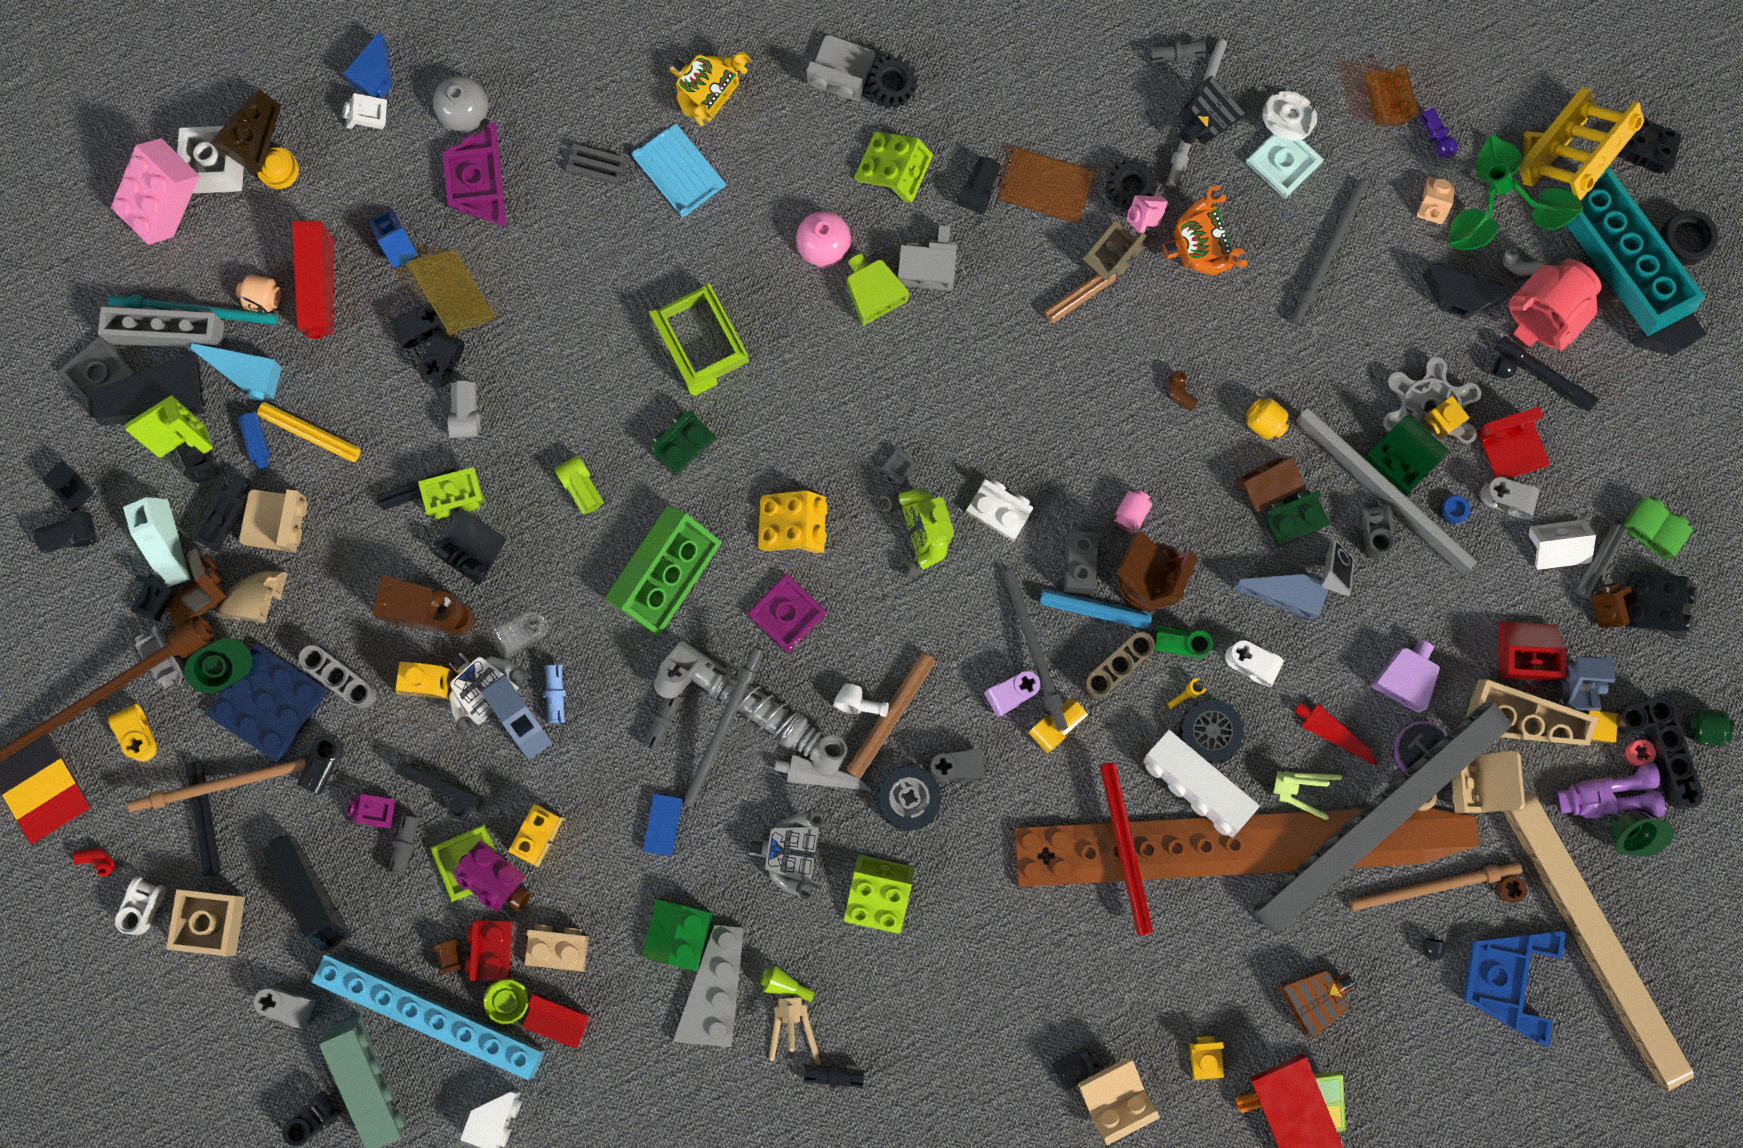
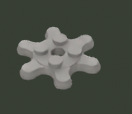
M1434 357L1427 362L1426 375L1421 380H1411L1402 372H1395L1389 376L1388 386L1400 396L1402 405L1399 410L1385 416L1383 425L1387 431H1390L1406 415H1411L1428 430L1425 424L1426 421L1423 418L1427 414V412H1424L1425 403L1432 402L1439 406L1453 396L1462 409H1464L1466 405L1475 403L1480 399L1481 390L1474 383H1466L1460 387L1450 385L1446 379V362L1439 357ZM1465 421L1447 435L1453 436L1463 444H1469L1476 439L1477 431L1473 425ZM1433 435L1437 440H1440L1437 435Z

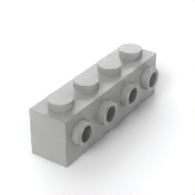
M114 306V308L101 307L98 335L109 344L191 348V344L194 343L222 349L224 322L215 312L208 310L188 312L182 309H170L169 311L158 310L152 307H143L142 309H132L126 306Z

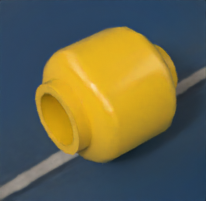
M1259 398L1246 413L1248 417L1247 426L1265 440H1269L1274 436L1277 438L1281 437L1289 427L1286 423L1288 419L1287 410L1271 398L1264 400Z

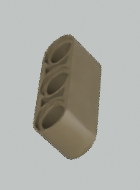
M1144 632L1136 633L1086 678L1083 685L1085 693L1093 699H1100L1107 695L1151 655L1155 647L1153 638ZM1135 640L1143 641L1147 647L1146 653H1137L1133 648V642ZM1114 659L1124 661L1126 665L1125 672H1116L1112 667V661ZM1093 678L1102 679L1105 683L1104 691H1095L1091 687V680Z

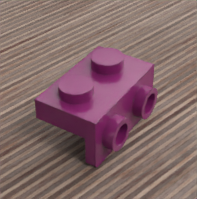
M481 840L458 863L453 873V877L462 888L472 891L479 897L483 905L493 908L497 912L526 877Z

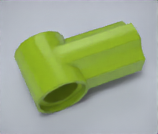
M579 455L553 468L564 488L569 490L574 502L583 515L595 511L604 504L590 480V474Z

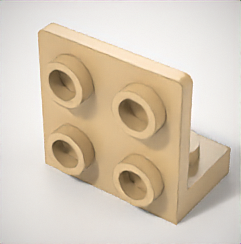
M1131 1057L1115 1063L1113 1066L1088 1077L1078 1084L1092 1121L1106 1145L1160 1118L1155 1106L1143 1088Z

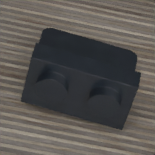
M1631 572L1628 575L1627 586L1630 585L1632 591L1626 594L1624 598L1630 623L1624 627L1669 632L1674 639L1686 640V634L1691 632L1693 626V615H1690L1691 604H1696L1698 594L1697 588L1694 587L1689 577Z

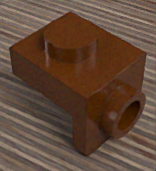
M1617 582L1601 586V591L1591 595L1599 628L1623 627L1630 623L1623 597L1632 591L1630 585L1619 586Z

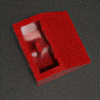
M1498 622V678L1556 682L1566 678L1567 649L1557 625Z

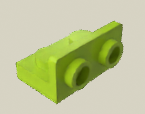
M475 467L418 481L426 514L435 516L436 520L453 516L452 511L460 507L467 512L480 509V503L486 502L485 496L482 495Z

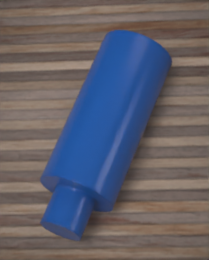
M247 413L240 416L238 422L250 461L256 462L258 470L269 468L267 459L271 455L258 414Z

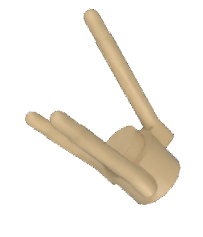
M802 998L778 999L779 1007H775V1021L769 1060L774 1061L781 1019L782 1023H787L789 1051L793 1052L795 1050L794 1023L800 1022L801 1016L815 1064L820 1065L821 1060L809 1022L807 1005H802Z

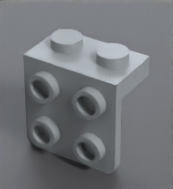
M827 35L822 42L815 62L810 61L807 68V84L819 90L837 94L842 98L859 102L865 86V79L868 76L867 73L875 60V52L863 46Z

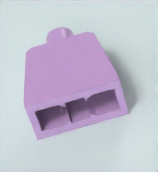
M1419 639L1413 651L1405 647L1399 649L1370 687L1417 713L1427 710L1440 670L1437 664L1428 660L1434 646L1427 641Z

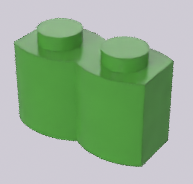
M1646 496L1638 500L1621 526L1627 529L1626 533L1644 543L1647 548L1666 560L1671 559L1677 555L1693 529L1688 525L1686 518L1679 514L1669 513L1664 508L1665 504L1661 500Z

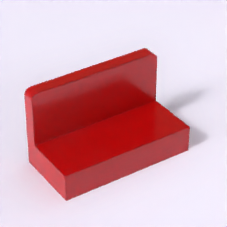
M533 994L528 1004L530 1009L523 1028L572 1048H578L591 1015L544 996Z

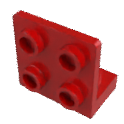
M1540 406L1486 423L1477 431L1494 478L1504 477L1512 479L1550 465L1535 425L1537 421L1544 417Z

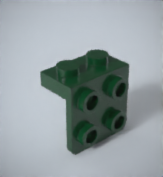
M1406 415L1376 444L1364 459L1402 494L1407 496L1449 454V451L1411 415Z

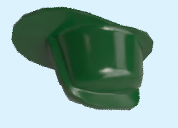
M234 638L219 639L196 651L188 658L184 667V676L187 683L194 690L213 694L243 679L252 667V655L249 648L241 641Z
M1636 810L1628 811L1620 817H1611L1609 820L1612 825L1611 835L1616 842L1615 849L1619 854L1649 857L1664 850L1674 837V828L1669 822L1650 818Z

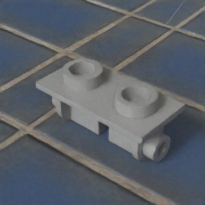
M153 626L149 637L142 634L135 638V647L142 659H145L167 645L168 639L164 633L160 634L157 628ZM172 656L151 669L150 672L158 685L168 688L174 684L173 680H175L177 685L181 684L184 666L178 657L174 658Z

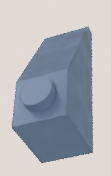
M1312 573L1307 575L1240 579L1233 588L1312 621L1319 617L1328 593V589L1322 587L1323 578Z

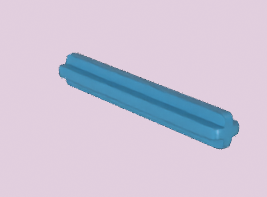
M1043 589L1040 597V604L1042 606L1142 629H1148L1152 620V615L1148 612L1048 589Z

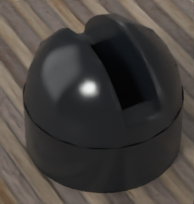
M1500 355L1495 362L1493 376L1508 379L1515 374L1517 364L1510 357Z
M1423 938V954L1430 960H1440L1446 952L1447 942L1439 939Z

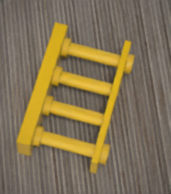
M1581 87L1522 160L1519 172L1524 185L1534 187L1541 177H1550L1570 183L1573 195L1581 201L1634 133L1642 127L1644 118L1639 102L1634 101L1625 113L1596 106L1591 89ZM1591 117L1616 123L1609 133L1583 126ZM1575 136L1600 143L1592 153L1567 146ZM1559 156L1584 163L1576 173L1551 166Z

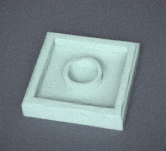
M1272 134L1245 163L1285 200L1322 164L1324 159L1303 140L1291 141Z

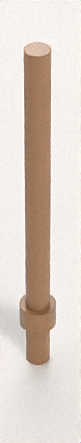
M302 758L167 792L163 790L150 792V796L127 801L128 811L130 813L151 807L155 810L167 807V803L302 771L306 765V759Z
M1519 862L1501 866L1492 864L1484 866L1483 870L1350 899L1349 903L1351 910L1355 911L1484 881L1489 884L1500 881L1502 877L1522 873V867Z

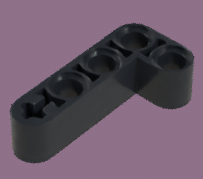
M1657 698L1616 710L1618 732L1631 733L1644 729L1647 741L1651 742L1655 747L1656 757L1654 763L1658 768L1660 782L1668 804L1675 809H1687L1698 806L1702 802L1703 791L1673 703L1666 698ZM1654 706H1657L1661 711L1660 719L1653 713ZM1627 713H1630L1634 718L1633 726H1630L1626 721ZM1664 733L1670 738L1669 746H1666L1662 741ZM1673 761L1679 766L1678 774L1672 771L1671 764ZM1683 780V783L1677 784L1676 781ZM1686 792L1687 798L1683 799L1682 794Z

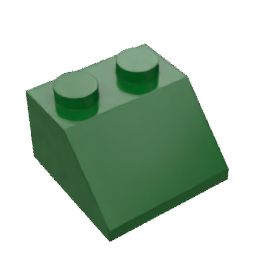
M656 899L641 957L698 971L713 913Z

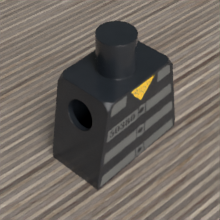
M1211 75L1196 86L1178 114L1180 121L1185 125L1179 132V136L1187 144H1192L1196 138L1200 143L1205 144L1243 118L1246 113Z

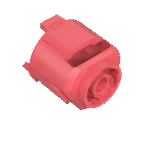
M1565 259L1559 265H1541L1510 299L1508 307L1512 317L1519 325L1512 336L1527 349L1536 341L1548 347L1556 348L1559 351L1568 347L1597 314L1596 295L1601 291V283L1597 275L1588 266L1574 259Z

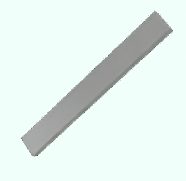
M1307 408L1295 421L1297 425L1383 503H1389L1391 510L1461 574L1469 571L1477 563L1470 554L1310 409Z

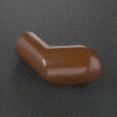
M1175 371L1168 379L1169 395L1173 401L1191 412L1199 400L1186 392L1185 381L1187 380V375L1183 371Z

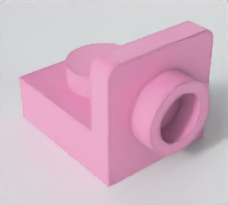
M1135 195L1132 205L1128 210L1127 221L1138 233H1144L1146 226H1160L1168 201L1160 196Z

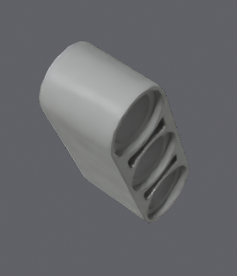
M315 645L307 646L301 650L299 663L303 669L348 703L359 708H367L375 702V688L330 653ZM320 653V663L315 667H311V656ZM338 670H342L344 674L342 681L334 684L332 681L333 674ZM360 687H365V698L361 701H356L354 697L356 690Z

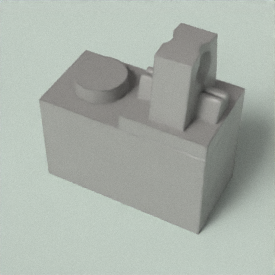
M939 225L938 240H931L929 248L923 247L919 243L901 245L898 279L904 286L953 290L957 245L956 242L949 241L950 226Z

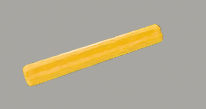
M262 402L257 410L259 417L351 462H356L361 454V450L357 446L266 402Z

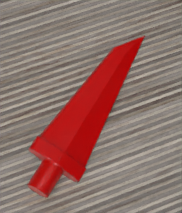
M1301 702L1296 706L1294 712L1305 719L1301 725L1302 728L1378 766L1371 749L1327 712L1323 706L1317 703L1313 709H1310Z

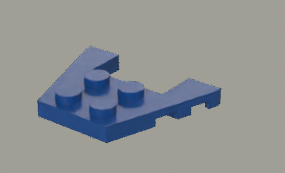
M1557 931L1472 941L1463 1000L1539 1045L1549 1047L1553 1020L1523 1014L1531 953L1562 958L1566 932Z

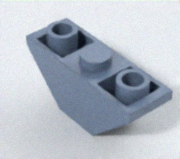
M505 674L480 690L528 760L553 744Z

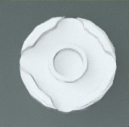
M1282 91L1278 95L1273 94L1268 98L1262 109V119L1266 127L1274 135L1282 139L1295 141L1302 140L1311 134L1317 123V112L1315 108L1312 110V107L1309 105L1310 101L1304 96L1295 92Z

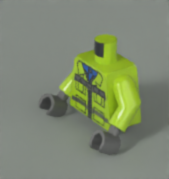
M924 488L902 492L899 496L897 494H889L880 497L879 500L887 499L889 502L888 509H883V512L895 511L901 505L904 506L902 509L916 552L917 561L904 560L900 562L899 568L908 567V573L902 577H918L921 568L926 569L946 557L948 545L954 536V530L943 497L934 498V495Z

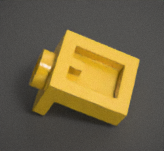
M1451 396L1423 418L1426 421L1427 429L1433 435H1437L1439 439H1442L1468 420L1469 416L1455 398Z
M1215 1036L1197 1037L1196 1043H1189L1193 1079L1224 1078L1221 1051L1224 1048L1223 1042L1215 1041Z

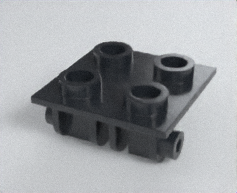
M1643 117L1642 127L1634 133L1618 153L1619 158L1632 162L1636 157L1634 162L1636 165L1640 163L1642 158H1645L1642 164L1643 168L1647 167V169L1657 174H1667L1670 169H1674L1681 134Z
M460 507L441 541L436 540L431 549L434 550L433 554L480 586L507 539Z

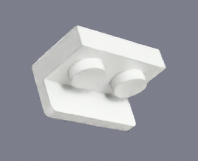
M984 479L980 489L967 508L966 514L1010 540L1015 541L1030 516L1033 507L1029 505L1030 501L1019 494L1013 496L1006 492V487L998 481L991 480L989 482Z

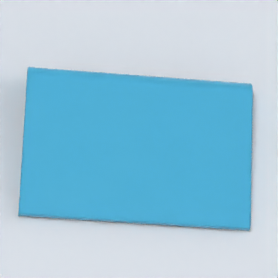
M677 124L666 129L642 148L634 150L631 154L681 217L688 215L726 186V183Z

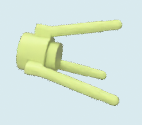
M1277 771L1273 793L1280 794L1279 801L1288 802L1315 816L1328 820L1329 816L1291 797V794L1297 795L1299 784L1327 787L1330 785V782L1326 780H1342L1343 777L1338 774Z

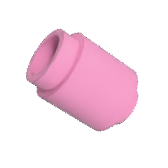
M1135 489L1134 492L1127 491L1114 514L1116 518L1113 523L1124 531L1134 533L1135 529L1140 528L1152 507V503L1149 501L1150 496L1138 489Z

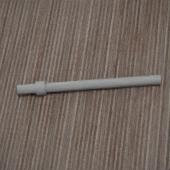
M1217 39L1203 81L1211 75L1214 78L1216 77L1227 46L1226 40ZM1182 139L1177 152L1173 153L1170 161L1171 169L1165 183L1170 188H1176L1181 171L1185 170L1189 160L1187 155L1191 144L1185 143Z

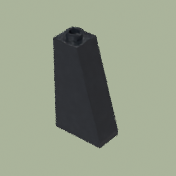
M195 352L184 354L91 391L92 401H88L89 415L100 426L128 423L171 395L192 414H205L200 361Z
M287 834L275 838L269 846L262 849L306 939L328 951L353 936L298 841Z

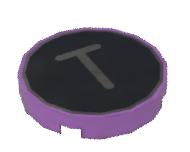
M1426 721L1411 723L1401 729L1394 741V757L1403 772L1408 770L1442 740L1447 733L1435 723Z

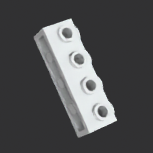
M1170 730L1149 751L1143 761L1147 771L1152 776L1162 778L1169 784L1168 788L1178 797L1183 796L1191 803L1192 809L1197 814L1208 817L1214 822L1213 825L1218 832L1225 836L1229 835L1232 839L1260 807L1259 804Z

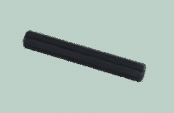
M193 761L186 764L189 786L206 782L202 762ZM204 794L192 797L191 803L203 874L205 876H212L220 873L221 868L209 796Z

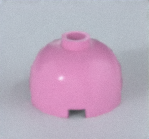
M826 210L815 211L806 216L798 227L796 235L798 252L807 263L810 262L819 268L833 267L842 262L851 246L850 229L844 219L835 212Z

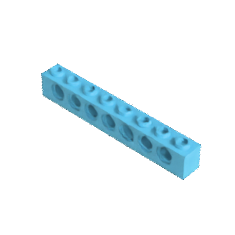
M334 954L324 955L311 982L526 1080L534 1077L546 1051Z

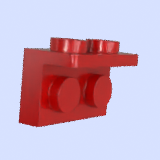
M473 920V926H469L467 931V943L471 944V956H467L465 962V973L470 974V981H497L510 978L513 922Z

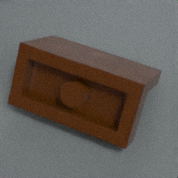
M1281 455L1234 479L1238 490L1247 492L1250 502L1257 512L1305 488V483L1294 457Z

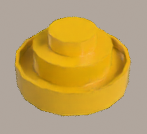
M271 148L267 151L262 170L257 174L266 186L273 189H283L295 182L299 174V165L296 158L288 150Z

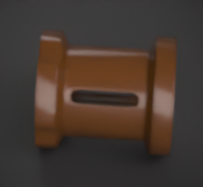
M458 939L432 946V951L436 952L440 965L439 976L465 968V965L460 962L457 952Z

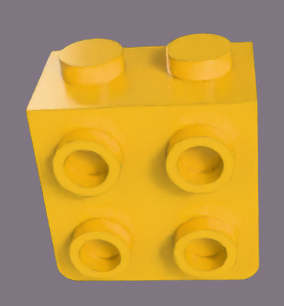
M810 491L763 495L760 499L759 549L762 551L802 549L812 553H824V543L826 541V497Z

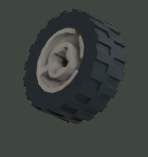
M903 766L896 768L887 774L880 784L877 797L879 811L885 821L894 826V828L904 831L919 830L927 826L936 817L942 799L941 790L934 776L932 777L928 771L920 769V767Z

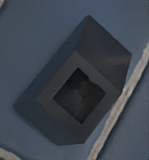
M1692 313L1650 336H1647L1641 328L1638 330L1640 336L1634 339L1632 343L1636 347L1673 356L1707 334Z

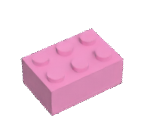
M162 138L137 144L111 209L148 245L172 238L200 175Z

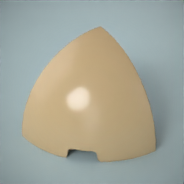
M264 571L243 578L226 592V598L217 607L215 615L239 621L241 618L265 623L271 600H281L287 572Z

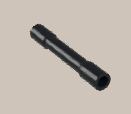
M1505 335L1494 348L1566 395L1569 400L1587 412L1594 407L1599 399L1527 353L1523 347Z

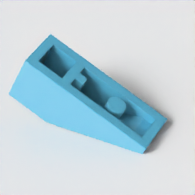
M194 343L191 344V350L244 391L246 397L258 401H263L264 397L274 399L282 369L274 359Z

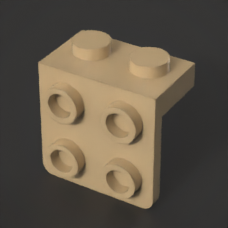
M287 489L286 494L251 490L248 493L239 538L240 543L244 546L296 553L297 546L300 544L302 537L301 525L307 511V498L295 490Z
M1517 751L1480 754L1452 779V801L1455 813L1521 810L1525 806L1521 756Z

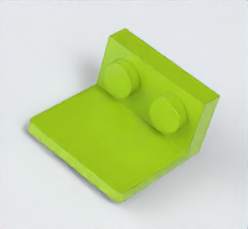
M875 132L854 179L859 183L890 187L904 202L912 203L933 154L919 138Z
M172 395L125 424L126 431L159 458L185 442L190 447L195 446L203 454L213 449L206 425Z
M858 855L844 921L897 934L901 933L915 867Z

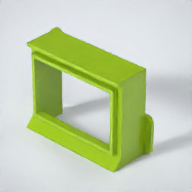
M710 283L657 310L649 311L651 320L656 325L691 395L696 396L716 386L718 377L749 362L748 354ZM707 300L735 353L695 373L667 319Z

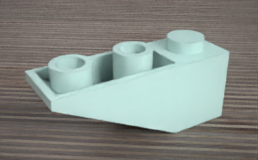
M146 497L124 506L123 509L131 536L155 574L166 580L164 585L171 588L191 580L168 499Z

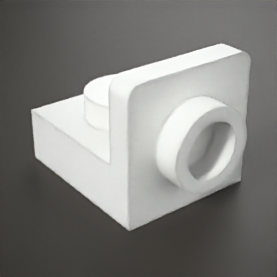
M354 93L349 102L344 103L343 118L347 119L346 128L352 129L355 124L383 129L386 123L387 100Z

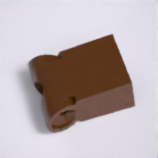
M382 575L372 611L373 616L389 625L448 633L453 636L467 634L472 629L475 623L473 610L452 594Z

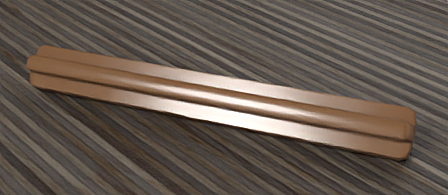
M926 653L920 655L890 701L887 716L879 718L849 764L847 771L856 778L863 776L935 665L936 660Z

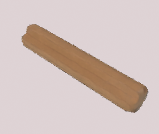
M1097 273L1045 310V316L1051 323H1055L1114 282L1117 275L1114 274L1106 281Z

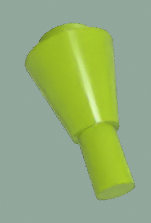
M775 964L771 969H765L760 981V985L764 986L763 992L794 995L809 1002L812 1001L815 991L799 985L797 981Z

